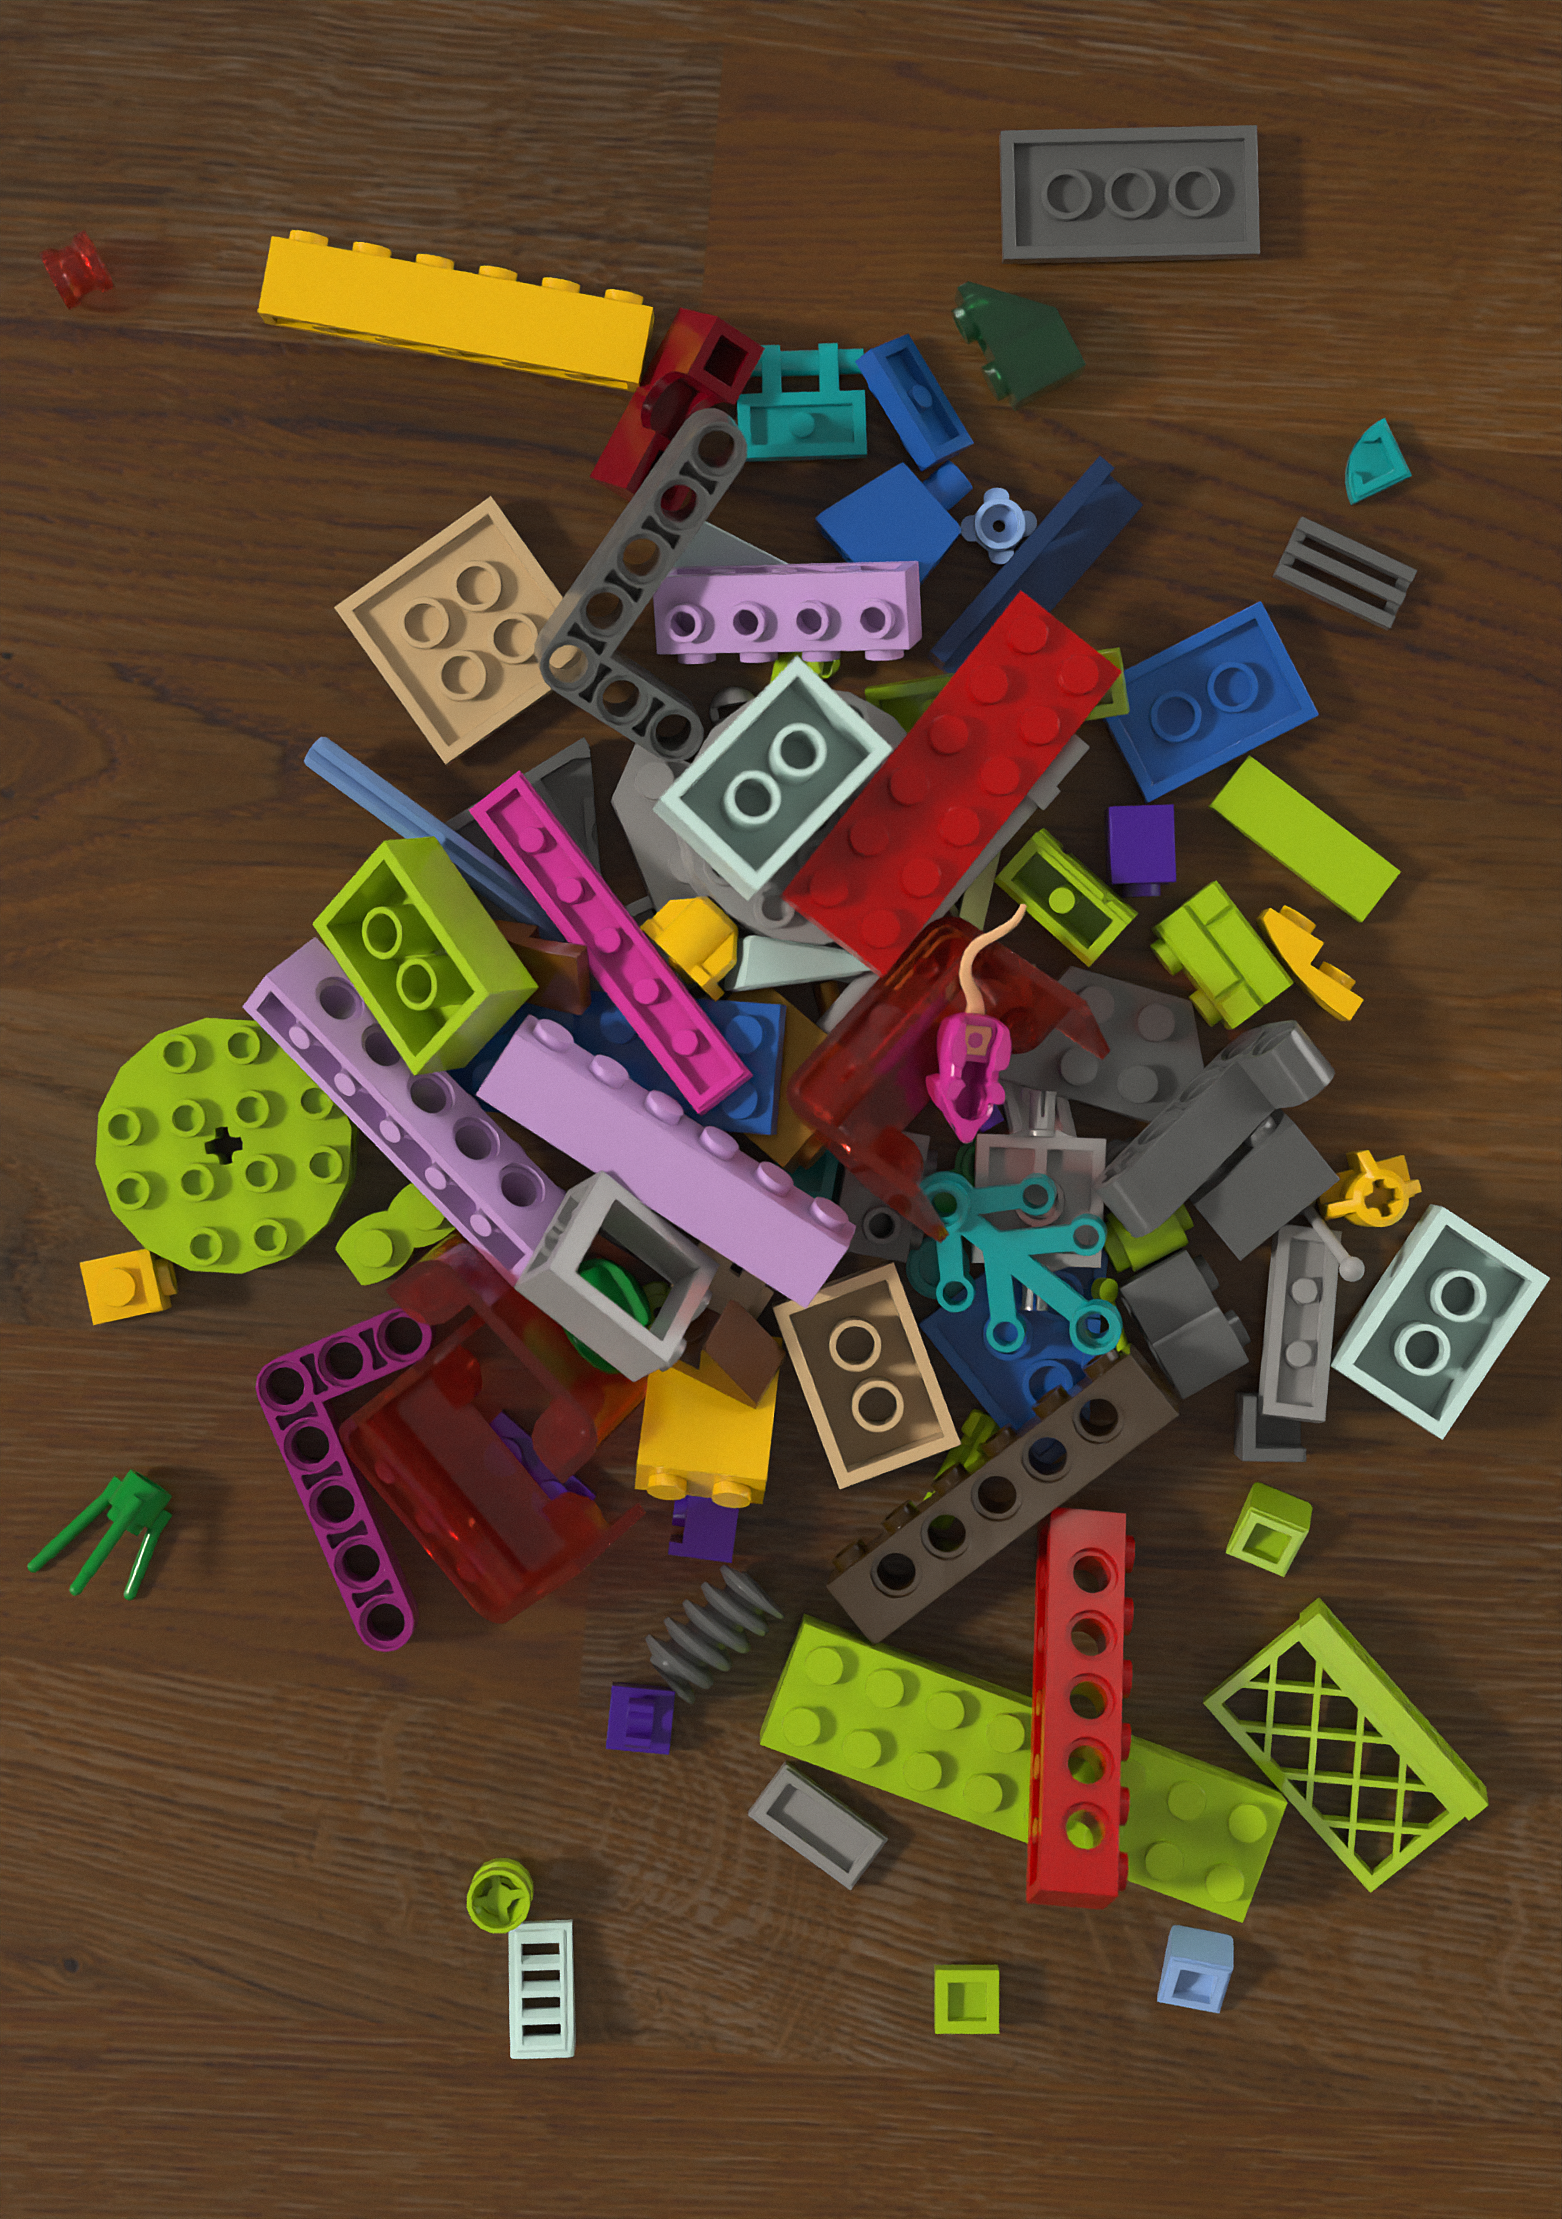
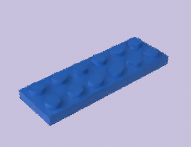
M591 991L592 1004L582 1015L560 1012L524 1002L464 1068L447 1070L446 1072L466 1093L477 1100L483 1111L503 1113L476 1096L519 1027L530 1014L538 1020L548 1019L563 1026L572 1035L573 1042L594 1056L604 1055L612 1058L626 1069L629 1079L647 1091L657 1090L669 1095L681 1105L684 1115L704 1128L713 1126L723 1131L777 1135L786 1005L723 1000L715 1002L710 999L694 998L753 1075L751 1079L703 1116L696 1112L609 995L602 991Z

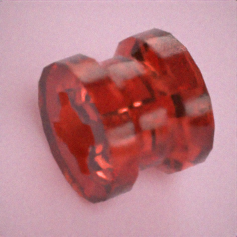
M85 229L73 235L71 244L61 249L49 247L39 252L53 284L70 311L81 306L84 296L96 290L106 293L116 288L101 255Z

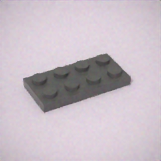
M1257 125L1006 130L1000 132L1002 264L1257 259L1260 254Z

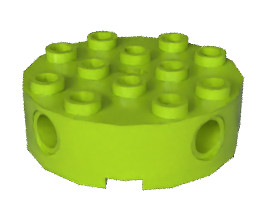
M204 1018L158 1034L120 1068L98 1113L96 1166L112 1212L145 1249L190 1271L242 1274L298 1254L334 1221L356 1178L359 1127L256 1021ZM228 1127L230 1137H241L243 1142V1149L233 1152L232 1163H228L225 1153H216L214 1145L215 1140L223 1138V1128Z

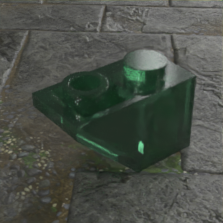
M970 281L957 287L954 300L958 307L950 311L952 318L964 341L968 345L977 341L988 362L981 367V371L997 401L1007 397L1013 410L1016 411L1082 375L1086 363L1055 307Z

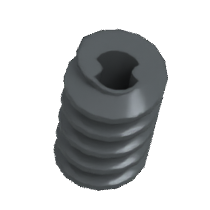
M725 1564L719 1568L726 1583V1587L723 1590L706 1581L700 1585L708 1602L705 1607L688 1599L682 1602L689 1622L684 1625L667 1616L663 1620L670 1635V1639L667 1642L651 1634L645 1637L652 1654L650 1661L668 1685L690 1704L695 1702V1696L689 1682L704 1689H709L714 1683L708 1664L726 1672L732 1667L733 1663L727 1651V1646L742 1654L750 1651L751 1644L745 1629L763 1637L769 1633L770 1628L764 1616V1611L777 1618H785V1614L777 1603L752 1577L744 1571L739 1572Z

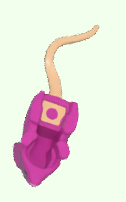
M1021 904L1016 914L1008 922L979 936L965 950L961 960L959 975L961 986L966 996L967 1007L965 1012L955 1013L942 1021L937 1034V1056L940 1074H931L925 1078L927 1091L932 1101L943 1112L947 1122L963 1143H970L974 1139L979 1128L989 1119L993 1111V1104L1000 1105L1004 1103L1005 1092L998 1082L999 1071L1006 1070L1011 1056L1009 1029L1001 1021L985 1014L981 991L971 975V965L975 955L982 948L1001 938L1017 926L1025 913L1026 904Z

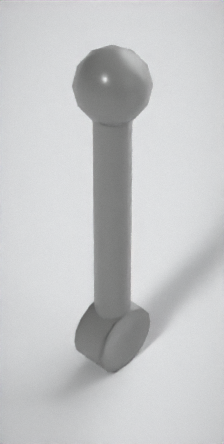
M1314 1200L1298 1214L1306 1217L1340 1263L1339 1272L1341 1277L1350 1282L1360 1280L1365 1271L1363 1262L1359 1258L1351 1257L1314 1208L1316 1200Z

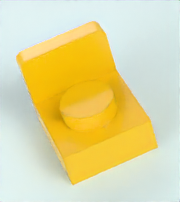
M145 1248L80 1263L93 1325L146 1313L164 1311L172 1307L169 1295L178 1293L177 1279L172 1261L164 1257L161 1258V1256Z

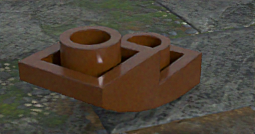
M492 919L538 985L536 991L525 1002L560 1012L582 1015L592 1004L587 946L540 939L539 926Z

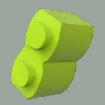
M410 1183L394 1198L389 1209L378 1211L354 1223L342 1235L335 1249L361 1285H370L397 1273L412 1260L419 1247H425L440 1241L453 1233L456 1228L413 1183Z

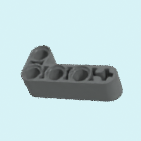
M1296 1020L1252 1027L1229 1043L1096 1178L1093 1189L1132 1237H1142L1162 1225L1275 1109L1298 1106L1310 1100L1329 1084L1335 1075V1070Z

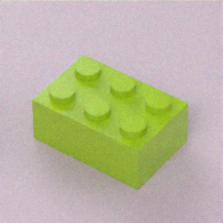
M435 836L384 841L312 923L414 1076L464 1068L538 988L534 979Z

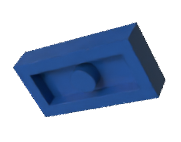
M909 334L874 347L855 361L865 377L871 393L880 402L898 432L904 448L913 457L920 471H924L960 454L974 443Z

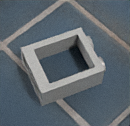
M600 1171L568 1190L514 1288L634 1382L658 1369L661 1372L668 1370L680 1358L687 1344L686 1340L682 1337L689 1323L696 1319L708 1305L712 1297V1292L708 1287L720 1265L604 1171ZM599 1227H602L674 1285L650 1331L575 1273Z

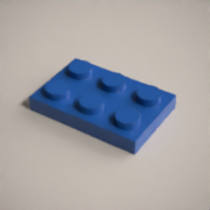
M1260 601L1125 670L1124 677L1130 711L1126 715L1102 719L1147 804L1317 717L1319 713L1266 609Z

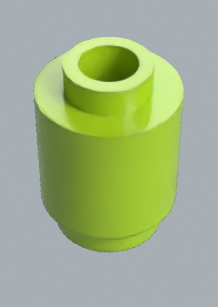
M1182 1204L1158 1228L1142 1237L1134 1238L1111 1212L1105 1215L1107 1220L1105 1222L1107 1238L1103 1250L1107 1253L1108 1259L1117 1274L1130 1267L1136 1272L1188 1245L1189 1242L1185 1231L1193 1228L1194 1225L1184 1204Z

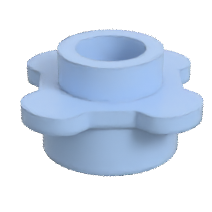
M992 488L984 494V504L976 514L963 519L961 534L966 541L977 542L987 550L992 563L1004 565L1014 555V548L1023 537H1029L1035 531L1037 519L1031 511H1022L1015 502L1009 500V494L1006 490ZM1000 520L1005 524V529L1002 532H996L993 529L995 521Z

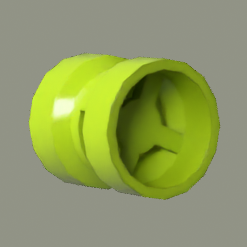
M495 1858L484 1863L475 1872L467 1894V1910L472 1921L481 1929L490 1933H507L516 1929L526 1919L534 1895L533 1880L529 1871L520 1862L509 1858Z

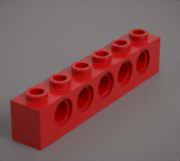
M1057 1507L1042 1518L1037 1525L1026 1903L1104 1910L1118 1897V1891L1123 1892L1127 1885L1129 1860L1127 1852L1119 1851L1120 1826H1126L1128 1821L1130 1792L1128 1787L1120 1786L1121 1762H1127L1130 1754L1131 1726L1129 1723L1122 1722V1698L1127 1699L1130 1695L1133 1668L1131 1660L1123 1659L1124 1636H1129L1132 1630L1134 1603L1132 1597H1124L1125 1574L1131 1573L1134 1564L1135 1539L1132 1535H1126L1125 1513ZM1085 1570L1091 1573L1098 1581L1099 1592L1089 1593L1079 1588L1074 1581L1073 1571ZM1084 1632L1090 1635L1097 1644L1098 1655L1088 1656L1079 1652L1073 1645L1071 1633ZM1081 1694L1089 1698L1096 1708V1719H1084L1078 1716L1070 1705V1695ZM1078 1757L1087 1761L1094 1770L1095 1782L1085 1784L1077 1781L1069 1771L1068 1759ZM1076 1821L1084 1824L1092 1833L1093 1848L1082 1849L1075 1846L1068 1838L1066 1831L1067 1822Z

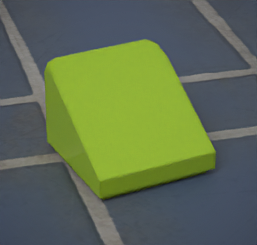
M1255 1482L1231 1535L1226 1553L1284 1577L1309 1532L1312 1505L1307 1501L1268 1485Z

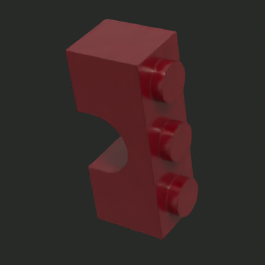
M680 307L640 382V387H637L590 478L630 502L684 422L694 412L710 408L721 402L732 405L736 404L765 348L718 316ZM686 485L669 487L663 493L660 506L668 511L679 510L691 487Z

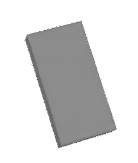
M787 1761L783 1763L748 1811V1816L849 1890L854 1887L888 1840L887 1834Z

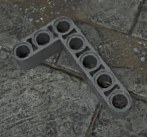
M704 408L694 412L684 422L548 619L534 644V655L544 682L552 690L653 755L668 762H681L691 758L699 750L704 732L699 716L691 700L684 693L616 650V648L739 473L747 458V443L742 432L726 412L716 408ZM713 430H722L729 433V444L721 455L704 457L698 454V445L705 434ZM674 485L691 487L692 497L684 508L677 511H668L660 506L663 493L669 487ZM649 539L655 542L654 553L647 561L641 564H631L623 559V553L632 541ZM610 592L619 597L616 609L606 616L595 617L586 612L589 600L596 594ZM573 645L582 650L579 662L568 669H558L549 663L552 654L560 647ZM617 680H627L635 685L632 695L623 702L611 703L603 699L605 689ZM679 714L687 718L684 729L674 736L664 737L656 733L658 723L668 715Z

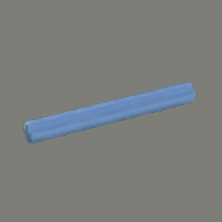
M320 737L312 745L304 759L307 767L405 839L435 836L469 886L518 922L539 926V937L541 939L563 943L567 941L522 880L327 737Z

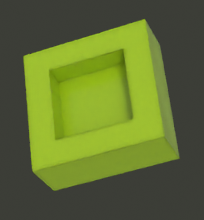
M934 1965L935 2034H999L998 1965Z

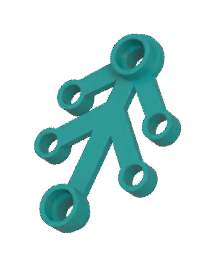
M950 1171L933 1173L924 1178L918 1185L913 1195L912 1207L918 1223L925 1230L935 1234L941 1278L936 1288V1298L942 1308L949 1312H962L970 1307L977 1292L974 1278L964 1270L963 1235L983 1251L991 1320L986 1330V1337L992 1348L1003 1353L1013 1352L1022 1345L1027 1333L1026 1322L1017 1313L1013 1276L1070 1321V1338L1081 1352L1094 1356L1103 1355L1110 1352L1117 1345L1123 1329V1321L1118 1309L1106 1300H1086L1032 1256L1034 1254L1074 1251L1081 1256L1097 1254L1103 1248L1107 1238V1227L1100 1217L1085 1213L1074 1218L1071 1224L999 1230L980 1214L1022 1209L1029 1215H1043L1052 1208L1056 1199L1057 1189L1053 1180L1045 1174L1032 1173L1024 1177L1019 1184L973 1188L966 1178ZM1032 1184L1043 1186L1047 1190L1048 1200L1043 1204L1029 1202L1025 1196V1188ZM941 1192L952 1194L957 1201V1209L949 1213L940 1211L935 1205L934 1197ZM1090 1225L1098 1231L1099 1240L1091 1245L1082 1244L1077 1240L1075 1230L1079 1226ZM952 1281L961 1282L967 1288V1298L961 1301L950 1299L945 1292V1285ZM1092 1314L1103 1315L1108 1320L1109 1328L1103 1333L1091 1332L1085 1324V1319ZM1000 1322H1010L1017 1328L1018 1337L1011 1341L1002 1340L997 1336L995 1326Z

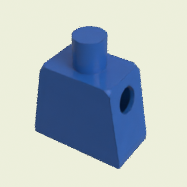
M950 460L943 463L923 482L904 463H901L821 512L815 518L814 527L846 563L918 561L919 585L921 587L962 533V528L947 511L968 494L973 487L965 475Z

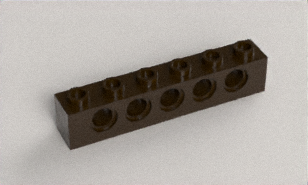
M1132 1342L1119 1352L1113 1348L1106 1354L1095 1355L1082 1368V1371L1086 1374L1084 1379L1068 1391L1061 1384L1048 1391L1031 1407L1036 1414L1033 1418L1017 1430L1011 1423L1001 1427L981 1445L985 1452L982 1457L967 1468H965L961 1461L950 1466L931 1483L930 1486L935 1492L917 1506L911 1500L905 1501L881 1521L880 1524L884 1527L885 1531L868 1544H865L861 1538H857L831 1560L835 1569L832 1570L826 1587L873 1646L1178 1416L1179 1401ZM1092 1399H1106L1115 1406L1118 1416L1108 1425L1097 1426L1085 1419L1081 1410L1083 1405ZM1044 1437L1055 1438L1064 1445L1067 1455L1058 1463L1045 1464L1033 1455L1031 1450L1032 1444ZM992 1476L1007 1478L1014 1485L1016 1495L1006 1502L992 1501L983 1493L981 1483ZM940 1515L955 1516L963 1523L966 1533L956 1540L942 1539L934 1532L931 1521ZM891 1553L904 1554L912 1560L916 1571L905 1578L893 1577L884 1569L882 1558Z

